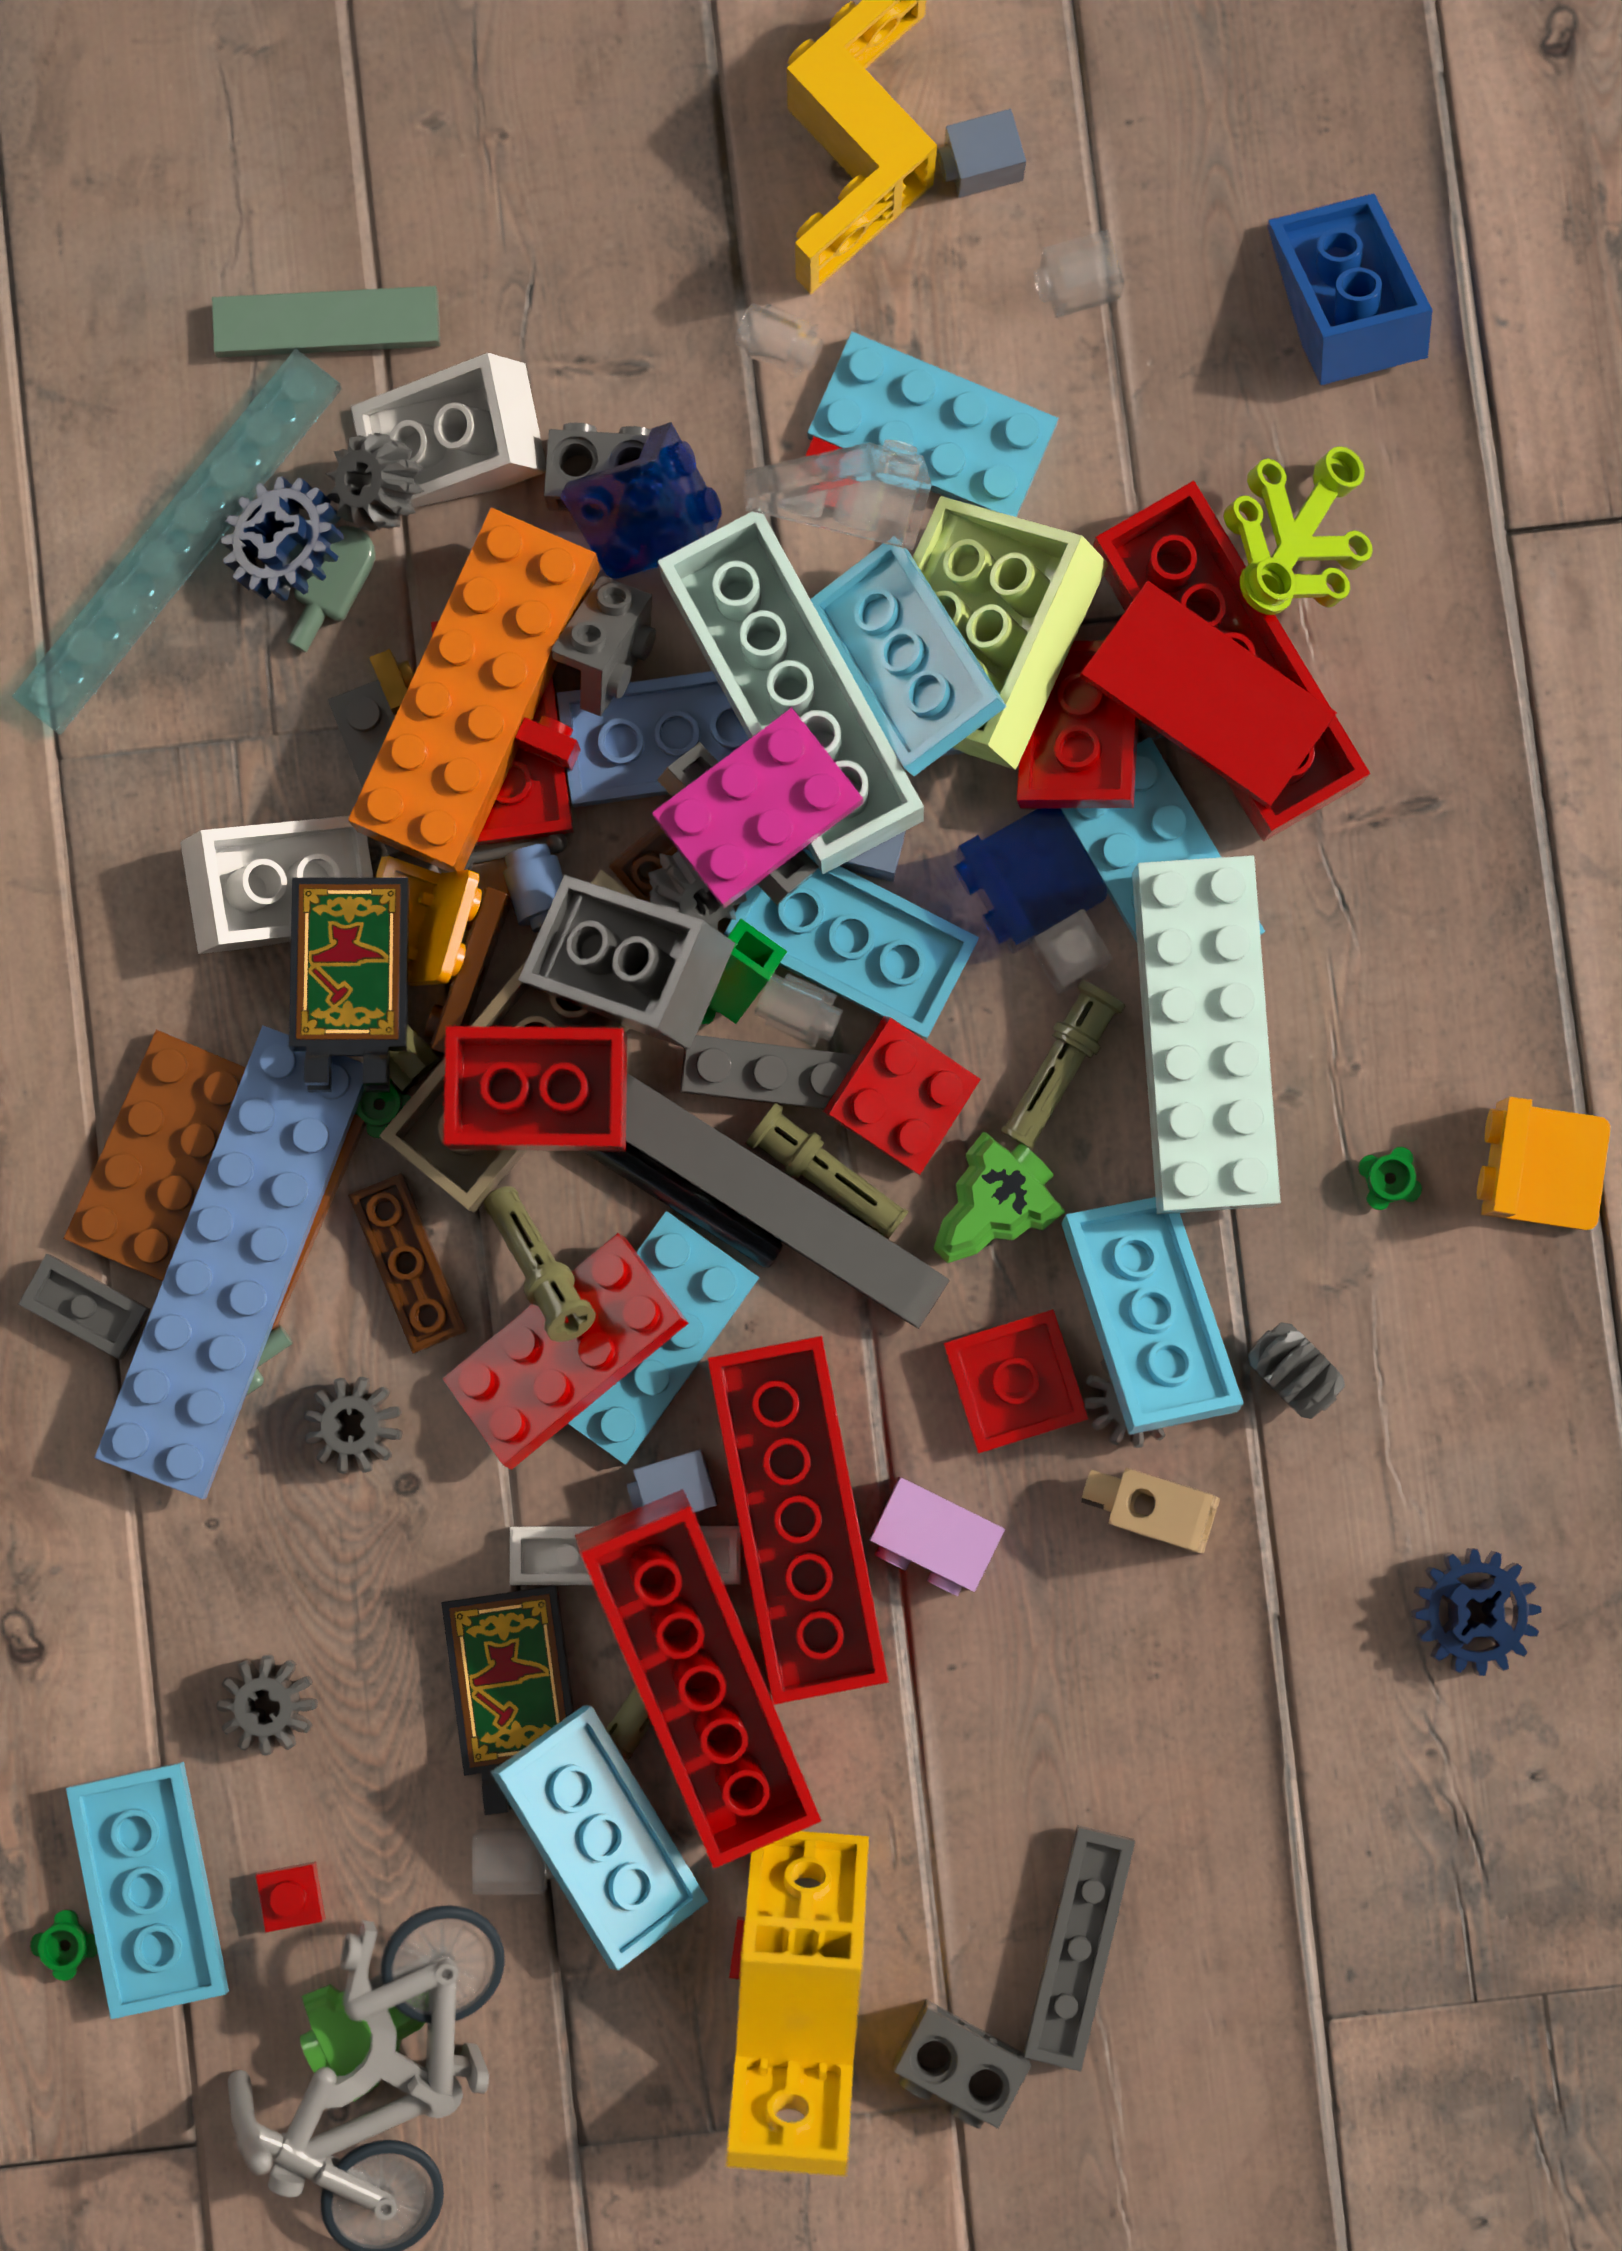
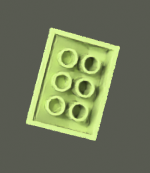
M940 496L913 555V559L1007 706L953 748L968 755L1016 770L1108 563L1082 535Z

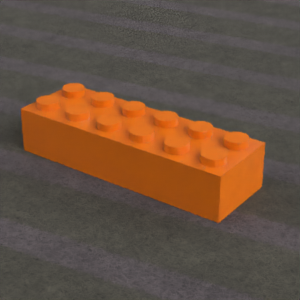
M492 507L490 508L350 814L348 821L357 832L448 872H457L465 869L519 750L515 736L524 717L533 719L558 664V661L552 658V647L591 591L600 571L595 552Z

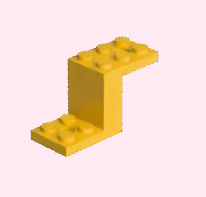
M862 0L858 4L851 1L834 15L829 24L830 29L816 42L813 39L804 41L788 59L787 63L789 66L786 68L788 110L853 178L838 196L840 202L825 216L821 212L815 213L796 233L798 238L795 242L796 279L810 294L818 289L934 184L937 144L866 70L870 64L925 16L926 0Z
M799 1831L751 1852L726 2167L845 2177L847 2175L853 2060L863 1961L869 1836ZM801 1878H811L820 1882L821 1885L814 1888H804L794 1883V1881ZM792 2109L802 2113L805 2118L797 2122H786L779 2119L775 2114L782 2110Z

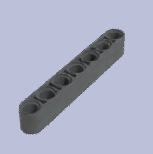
M627 1073L626 1143L774 1236L788 1247L899 1318L920 1329L950 1281L948 1278Z

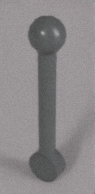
M553 834L547 836L546 839L471 853L464 870H470L473 864L502 859L515 850L535 844H547L550 852L560 853L566 849L567 838L564 834Z

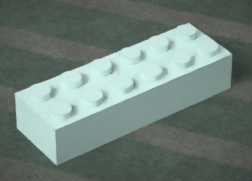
M760 507L658 560L664 584L749 739L790 708H793L863 797L862 805L807 846L822 875L924 821V806Z
M1254 855L1138 863L1132 872L1157 1214L1275 1206L1281 1203Z

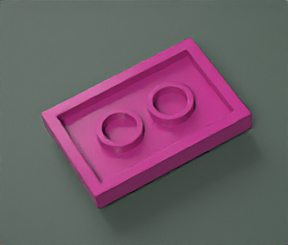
M790 708L652 812V815L723 908H726L862 805L863 797L794 709Z

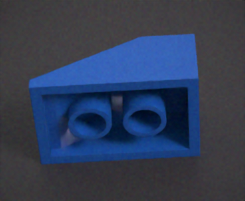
M1375 193L1268 220L1269 235L1301 344L1320 385L1428 358L1433 310Z

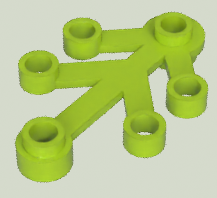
M1341 446L1334 447L1317 461L1313 474L1315 487L1295 519L1293 518L1284 486L1287 480L1284 468L1273 459H1263L1249 471L1247 484L1256 496L1264 498L1277 548L1272 556H1270L1260 525L1263 520L1261 505L1254 498L1243 495L1239 496L1225 509L1223 514L1224 522L1230 531L1241 536L1248 561V566L1240 575V589L1248 604L1258 612L1267 615L1278 614L1291 604L1292 598H1314L1316 602L1324 607H1333L1350 592V582L1347 576L1341 570L1332 567L1325 569L1319 575L1294 574L1292 568L1297 561L1336 560L1343 568L1355 570L1372 556V544L1369 538L1360 531L1352 530L1344 536H1313L1335 498L1345 497L1361 484L1364 479L1363 463L1352 450ZM1263 474L1269 478L1271 483L1264 478ZM1239 511L1246 515L1248 521L1241 516ZM1349 546L1355 550L1356 554L1351 551ZM1326 582L1332 586L1334 592L1328 588Z

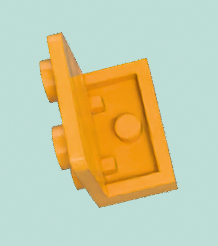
M391 856L381 857L375 878H408L409 880L408 985L446 984L451 976L457 975L465 958L466 946L461 941L467 921L470 922L475 917L480 906L482 891L477 888L479 874L470 870L440 874Z
M1509 1096L1496 1102V1109L1489 1110L1485 1126V1142L1491 1143L1488 1166H1482L1477 1184V1199L1483 1200L1481 1215L1577 1230L1593 1229L1597 1225L1610 1137L1609 1122L1599 1116L1532 1107V1100Z

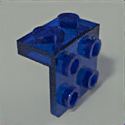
M672 422L651 428L639 460L567 482L561 493L563 502L591 550L596 553L604 572L614 579L659 567L658 560L716 531L722 515L721 503L717 493L713 488L707 487L696 467V459L691 446L686 441L681 440Z
M1037 808L981 840L979 835L958 846L956 858L959 863L953 866L966 892L970 896L977 892L988 912L983 914L982 918L996 943L1000 945L1006 942L1012 954L1104 902L1108 893L1104 882L1060 808Z

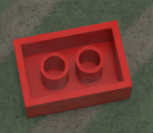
M446 1026L444 1145L449 1149L626 1152L627 1034L624 1028Z

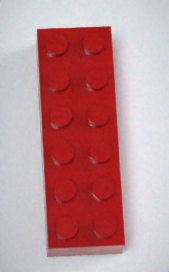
M1194 480L1095 537L1093 548L1108 563L1104 577L1125 611L1148 580L1330 707L1276 615L1258 612L1245 600L1240 589V575L1246 568V565ZM1335 715L1269 809L1229 781L1227 783L1264 842L1361 786L1371 773Z
M817 1336L709 1357L710 1374L773 1704L776 1705L889 1683L823 1337Z
M681 1489L576 1534L575 1539L582 1559L713 1868L822 1822L684 1490Z

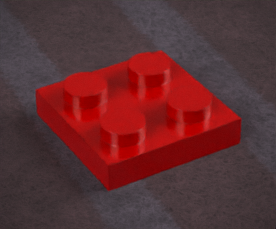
M884 1016L823 1110V1113L911 1172L920 1175L981 1079L891 1017Z
M1054 1309L943 1343L978 1454L1088 1419Z

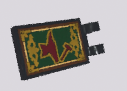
M292 877L289 1048L291 1051H306L304 1084L307 1085L308 1092H332V1056H364L363 1085H366V1092H390V1051H407L408 878Z
M557 1585L441 1602L464 1776L481 1774L485 1816L507 1813L512 1809L491 1772L574 1712Z

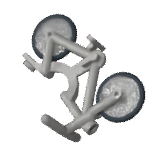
M443 1905L425 1909L408 1918L395 1930L385 1946L381 1960V1974L368 1979V1967L377 1936L376 1926L374 1922L362 1920L359 1934L347 1933L341 1951V1968L350 1971L342 2001L346 2014L351 2020H365L371 2030V2046L364 2061L348 2075L336 2077L334 2071L327 2067H322L315 2072L287 2133L279 2134L257 2123L251 2078L246 2071L236 2070L228 2077L231 2121L238 2149L249 2169L258 2175L265 2174L270 2170L272 2162H274L268 2181V2188L272 2192L285 2197L301 2195L305 2178L323 2187L320 2200L323 2223L331 2237L349 2251H403L416 2244L429 2232L440 2214L444 2198L443 2180L437 2165L426 2152L415 2145L403 2141L379 2140L370 2142L350 2151L342 2159L333 2156V2154L419 2115L425 2114L433 2118L450 2115L461 2104L463 2096L460 2081L456 2076L466 2077L472 2093L485 2094L487 2090L489 2072L478 2045L465 2042L461 2050V2056L454 2055L455 2021L475 2013L493 1996L503 1975L505 1955L503 1943L497 1930L485 1917L471 1909L461 1906ZM395 2006L404 2015L419 2022L427 2023L426 2068L395 2051L396 2029L388 2008ZM380 2079L408 2094L311 2138L325 2108H337L347 2105L367 2093Z

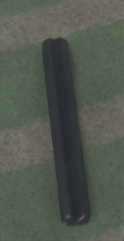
M626 1143V1152L583 1151L759 1265L769 1268L781 1252L783 1245L780 1240L630 1144Z

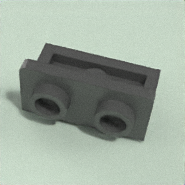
M600 577L553 645L552 658L554 660L581 670L580 709L601 717L613 697L620 699L625 693L630 682L632 668L637 660L644 661L651 653L656 639V629L651 627L652 594L608 577Z

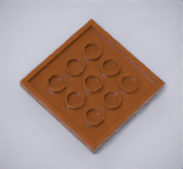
M156 1029L63 1239L163 1282L246 1067ZM358 1115L353 1117L272 1329H275L280 1322L366 1126L365 1122Z

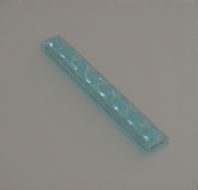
M295 348L21 684L12 698L61 735L231 525L226 521L227 517L231 515L239 516L244 509L240 506L238 500L242 496L250 501L257 494L256 485L259 483L264 485L342 390L340 383Z

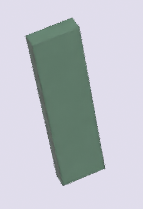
M436 286L212 297L214 353L217 358L440 347L439 303Z

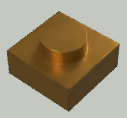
M391 649L369 657L390 709L394 716H396L413 679L414 672L408 660L398 664Z

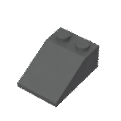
M564 875L518 980L528 986L633 1030L690 1050L735 943L704 920Z

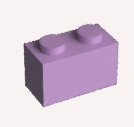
M899 1476L869 1539L879 1545L875 1556L903 1570L907 1569L910 1561L931 1570L927 1579L928 1582L958 1596L962 1587L975 1592L1005 1529Z

